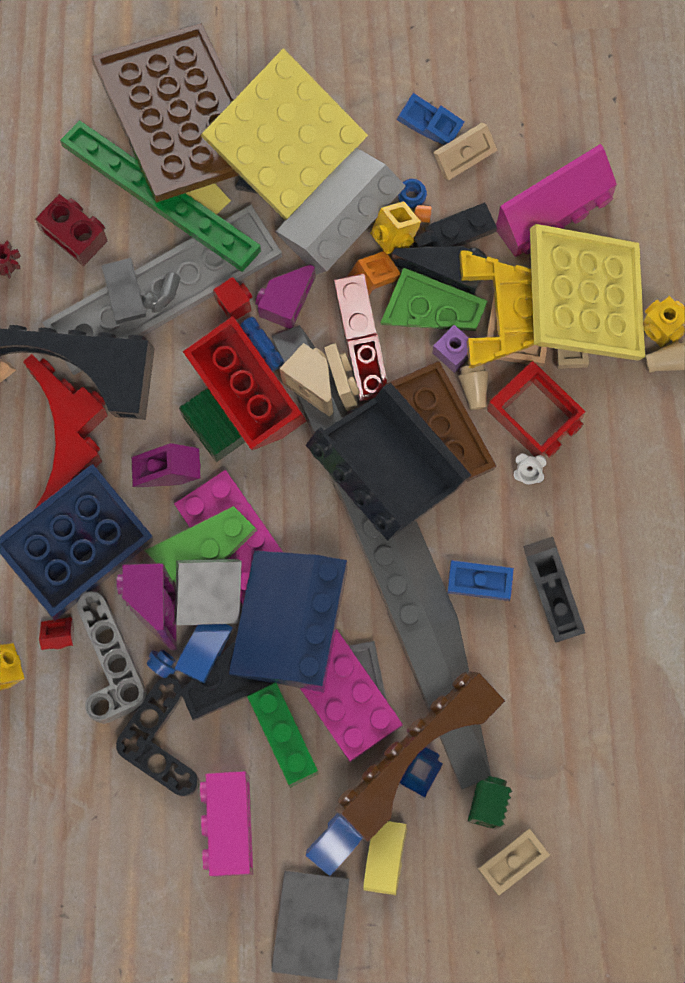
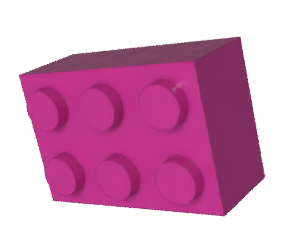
M246 771L206 774V782H200L201 802L207 804V815L201 816L202 836L208 837V849H203L202 851L203 870H209V876L212 877L253 875L249 775Z

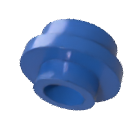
M417 179L405 180L403 183L406 187L397 195L399 202H405L409 208H416L418 205H422L427 197V190L424 184ZM408 192H415L417 196L409 198L406 194Z
M162 649L159 652L154 650L150 652V659L146 664L152 671L163 678L176 672L174 669L176 660L172 655Z

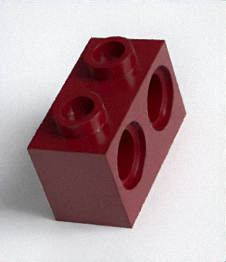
M58 194L35 218L40 231L82 266H85L108 242L104 232L105 226L94 216L91 218L87 217L83 213V208L74 199L70 198L67 200L61 194ZM61 216H69L68 220L63 223L56 222ZM82 234H91L88 240H78Z

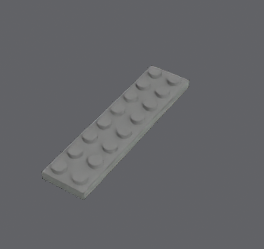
M252 205L225 219L229 224L261 245L262 251L243 272L194 238H191L134 270L143 302L148 293H154L158 296L167 273H176L180 276L181 279L175 298L160 312L154 313L151 312V309L144 307L146 317L117 324L106 286L42 323L44 327L55 329L57 333L68 334V330H80L86 332L88 336H98L99 332L112 333L116 335V338L128 339V335L144 336L213 297V289L228 279L234 277L239 282L281 258L282 252ZM66 362L73 375L82 371L71 363Z

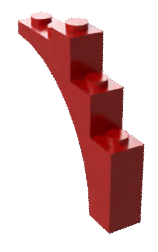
M31 353L23 363L29 373L39 383L48 399L54 420L56 444L53 468L45 491L35 507L36 509L90 465L93 464L97 467L103 462L98 454L101 449L87 435L108 414L103 407L105 405L104 399L96 391L93 390L89 393L82 386L76 392L75 388L65 378L59 381L53 375L56 370L45 358L39 361Z

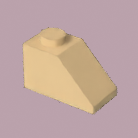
M303 343L280 368L282 384L330 417L333 414L328 359L321 350L317 348L312 349Z

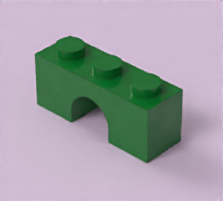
M277 683L247 696L289 787L291 788L318 775V769Z

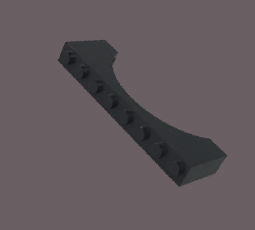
M9 325L8 329L0 328V356L15 353H37L69 362L81 369L92 379L104 398L108 411L117 418L146 420L155 348L146 340V337L128 335V339L116 338L115 334L99 332L98 336H88L86 332L80 330H68V334L57 333L55 329L40 327L38 331H27L26 327L19 325Z

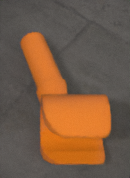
M418 205L415 208L414 214L421 222L430 223L432 207Z

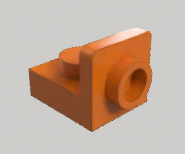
M384 251L358 260L348 276L364 273L368 295L376 288L397 281L401 275L390 256Z

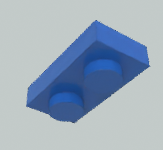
M451 560L447 593L510 601L514 568Z

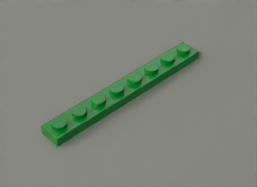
M79 120L60 140L63 148L241 272L262 251L260 244L186 193L155 202L137 160Z

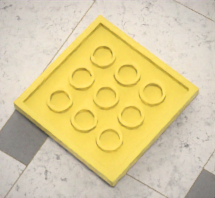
M283 48L200 136L286 220L368 135Z
M539 224L531 227L534 345L637 361L645 358L639 243Z

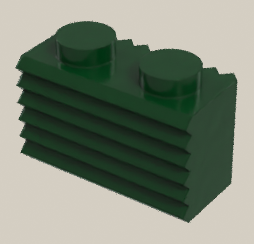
M208 388L179 407L181 416L216 463L245 443L243 437Z
M488 776V778L480 780L476 784L467 822L494 830L505 825L503 822L506 818L504 813L508 812L506 807L510 805L508 803V800L511 799L509 794L513 792L510 787L506 786V780Z

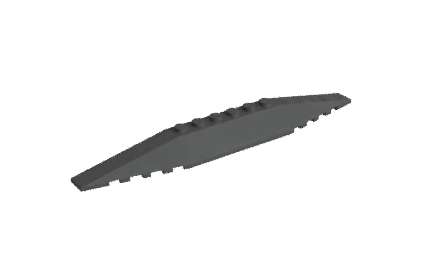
M300 325L272 336L277 351L284 359L283 364L303 343L312 349L315 348ZM330 368L329 376L333 414L330 417L296 394L312 434L320 427L325 430L358 409L346 410L338 394ZM330 475L430 713L432 711L429 708L430 705L439 696H446L454 688L452 683L464 672L469 673L458 616L417 521L387 541ZM481 724L458 728L440 736L461 790L491 776Z

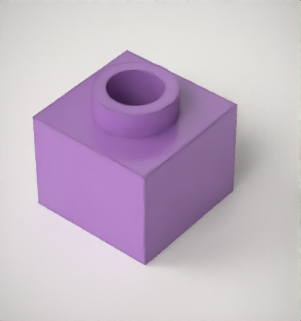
M453 325L433 345L432 354L455 373L468 360L467 340L469 337ZM454 341L460 347L453 349L449 344Z

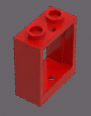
M531 361L489 401L487 411L534 457L538 455L544 457L547 455L549 458L561 448L562 444L559 441L567 434L572 437L584 425L581 420L586 412L534 361ZM532 384L569 418L542 445L505 411Z

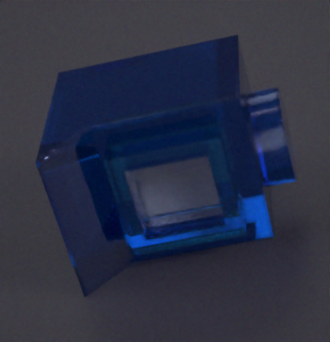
M425 747L407 767L398 786L411 790L424 800L443 763L438 761L440 755Z

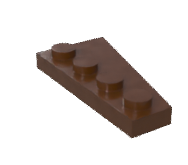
M440 361L391 381L393 386L469 471L471 477L467 482L496 468L494 460Z

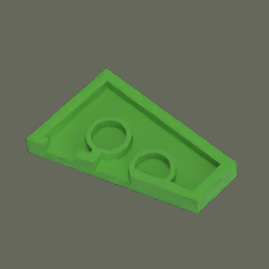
M403 268L380 323L385 326L450 329L455 325L460 330L476 331L488 301Z
M232 507L144 551L157 564L163 563L171 579L176 583V560L228 559L257 529L235 507Z

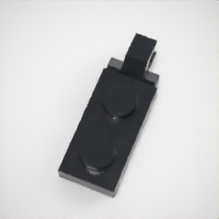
M484 202L431 223V225L425 227L424 233L414 237L413 244L415 248L463 246L497 232V226Z

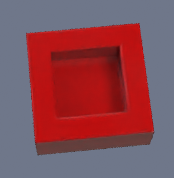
M72 617L55 621H41L39 634L41 650L62 649L73 646L74 623Z

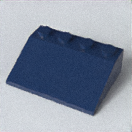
M92 464L0 536V555L55 621L78 603L82 595L93 591L153 542V536Z
M254 551L229 675L324 692L348 570L347 560L315 554Z

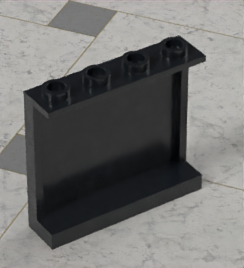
M391 382L384 386L375 398L325 430L322 427L318 428L305 445L314 458L322 464L333 480L341 486L353 503L365 514L375 529L387 541L455 493L471 477L469 471Z

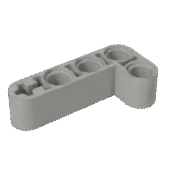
M87 592L78 600L77 608L110 686L91 694L86 700L85 709L90 718L98 723L106 724L138 710L147 697V691L109 604L99 593ZM95 602L98 605L97 611L102 621L97 622L94 615L90 612L91 603ZM107 629L113 630L114 637L112 641L108 644H100L99 635L101 632ZM117 658L126 659L125 669L120 673H113L111 670L112 662ZM132 686L138 687V698L133 702H126L123 697L125 690ZM100 700H108L110 705L108 712L105 715L97 716L94 711L96 703Z

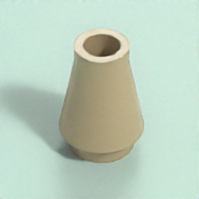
M676 341L651 354L645 355L649 373L654 371L685 370V342L679 343V341Z
M484 364L475 368H469V366L461 367V375L458 377L467 398L469 410L487 408L489 371H485Z

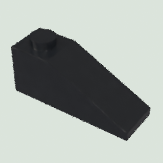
M463 246L395 248L392 253V261L400 269L406 268L476 296L483 280L461 281L459 254L461 250L472 252V255L482 258H487V256L477 248L468 249Z
M553 536L523 546L555 643L586 633Z

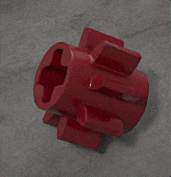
M9 241L0 244V275L7 276L10 279L15 269H21L16 261L21 255L18 249L12 250Z

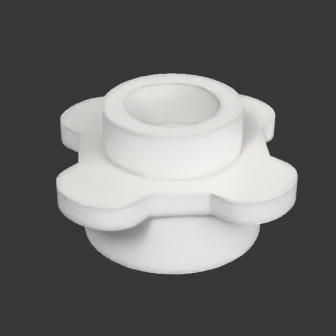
M524 453L517 455L516 463L518 466L517 470L514 471V478L525 484L542 482L544 480L542 471L546 465L545 457L541 455L532 457Z

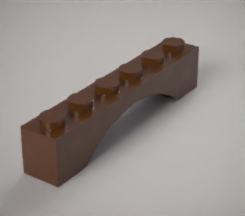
M470 671L458 676L452 683L454 688L446 696H439L430 705L429 708L432 711L424 719L418 718L407 729L409 734L400 743L396 741L391 744L384 752L386 757L377 766L373 764L361 775L362 782L354 790L349 788L339 797L337 801L339 805L334 810L362 839L368 842L391 819L393 801L399 782L407 767L421 750L433 740L449 731L469 725L484 724L505 702L501 695L480 673Z

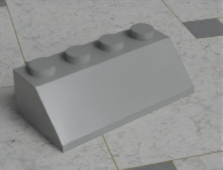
M355 148L294 213L281 224L275 233L307 265L315 267L316 275L327 272L377 218L380 209L388 206L406 186L386 164Z

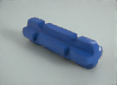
M254 317L247 318L241 323V328L247 336H250V341L262 358L265 359L272 372L282 367L284 359L279 352H275V346L263 329H260Z

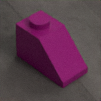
M307 265L269 280L266 289H260L255 301V305L258 306L259 317L288 329L293 328L316 278L315 267Z
M169 443L131 457L132 487L182 485L201 478L199 448Z

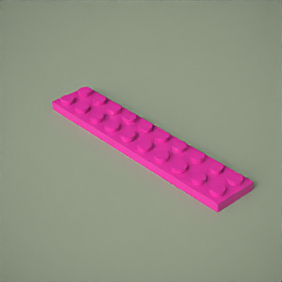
M224 470L174 503L189 528L229 508L235 507L257 529L228 558L239 559L242 562L240 602L243 605L254 551H283L228 472ZM336 629L324 692L299 689L349 762H352L401 728L403 724Z

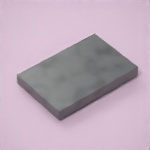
M284 871L271 972L337 981L349 879Z

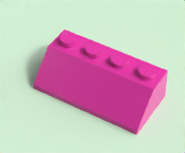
M601 144L597 145L500 206L496 223L497 233L515 258L522 253H525V255L531 253L530 228L534 225L539 224L565 229L564 227L571 222L577 224L589 215V211L595 207L601 209L613 200L617 183L604 147Z

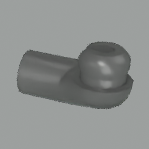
M167 273L158 296L154 293H148L143 302L144 307L151 309V312L154 313L164 309L175 298L181 279L180 276L176 273Z

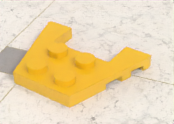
M461 250L459 254L461 281L493 280L498 337L468 338L467 354L469 368L481 366L534 346L531 269L520 265L514 267L500 263L495 258H482L472 255L470 251Z

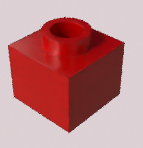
M234 277L213 289L215 301L228 319L233 316L235 320H238L252 311L250 304L252 295L244 283L239 285Z

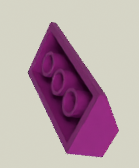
M163 563L123 565V575H117L118 595H122V600H125L131 612H134L137 618L170 650H177V625L175 624L176 586Z

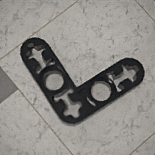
M165 677L154 685L117 739L116 749L122 758L178 796L188 797L199 786L197 774L153 743L182 700L180 692L182 686L171 677ZM172 684L175 686L173 691L176 696L174 699L166 698L162 705L168 709L163 713L158 706L150 703L154 698L159 703L164 695L160 691L163 686L169 688ZM148 710L156 711L159 716L157 725L152 728H146L141 723L143 713ZM135 725L142 732L150 734L146 740L142 736L139 737L136 742L139 750L136 753L134 751H130L128 754L125 753L127 747L124 745V741L126 739L132 741L138 734L132 731ZM154 755H162L166 759V767L160 773H154L149 768V760ZM174 763L178 765V768L174 770L177 774L183 777L187 773L191 775L189 781L192 783V786L189 789L183 787L181 791L178 790L179 783L172 777H169L168 782L163 780L171 772Z

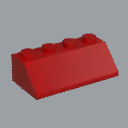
M233 316L182 351L252 451L283 439L307 422L304 415Z

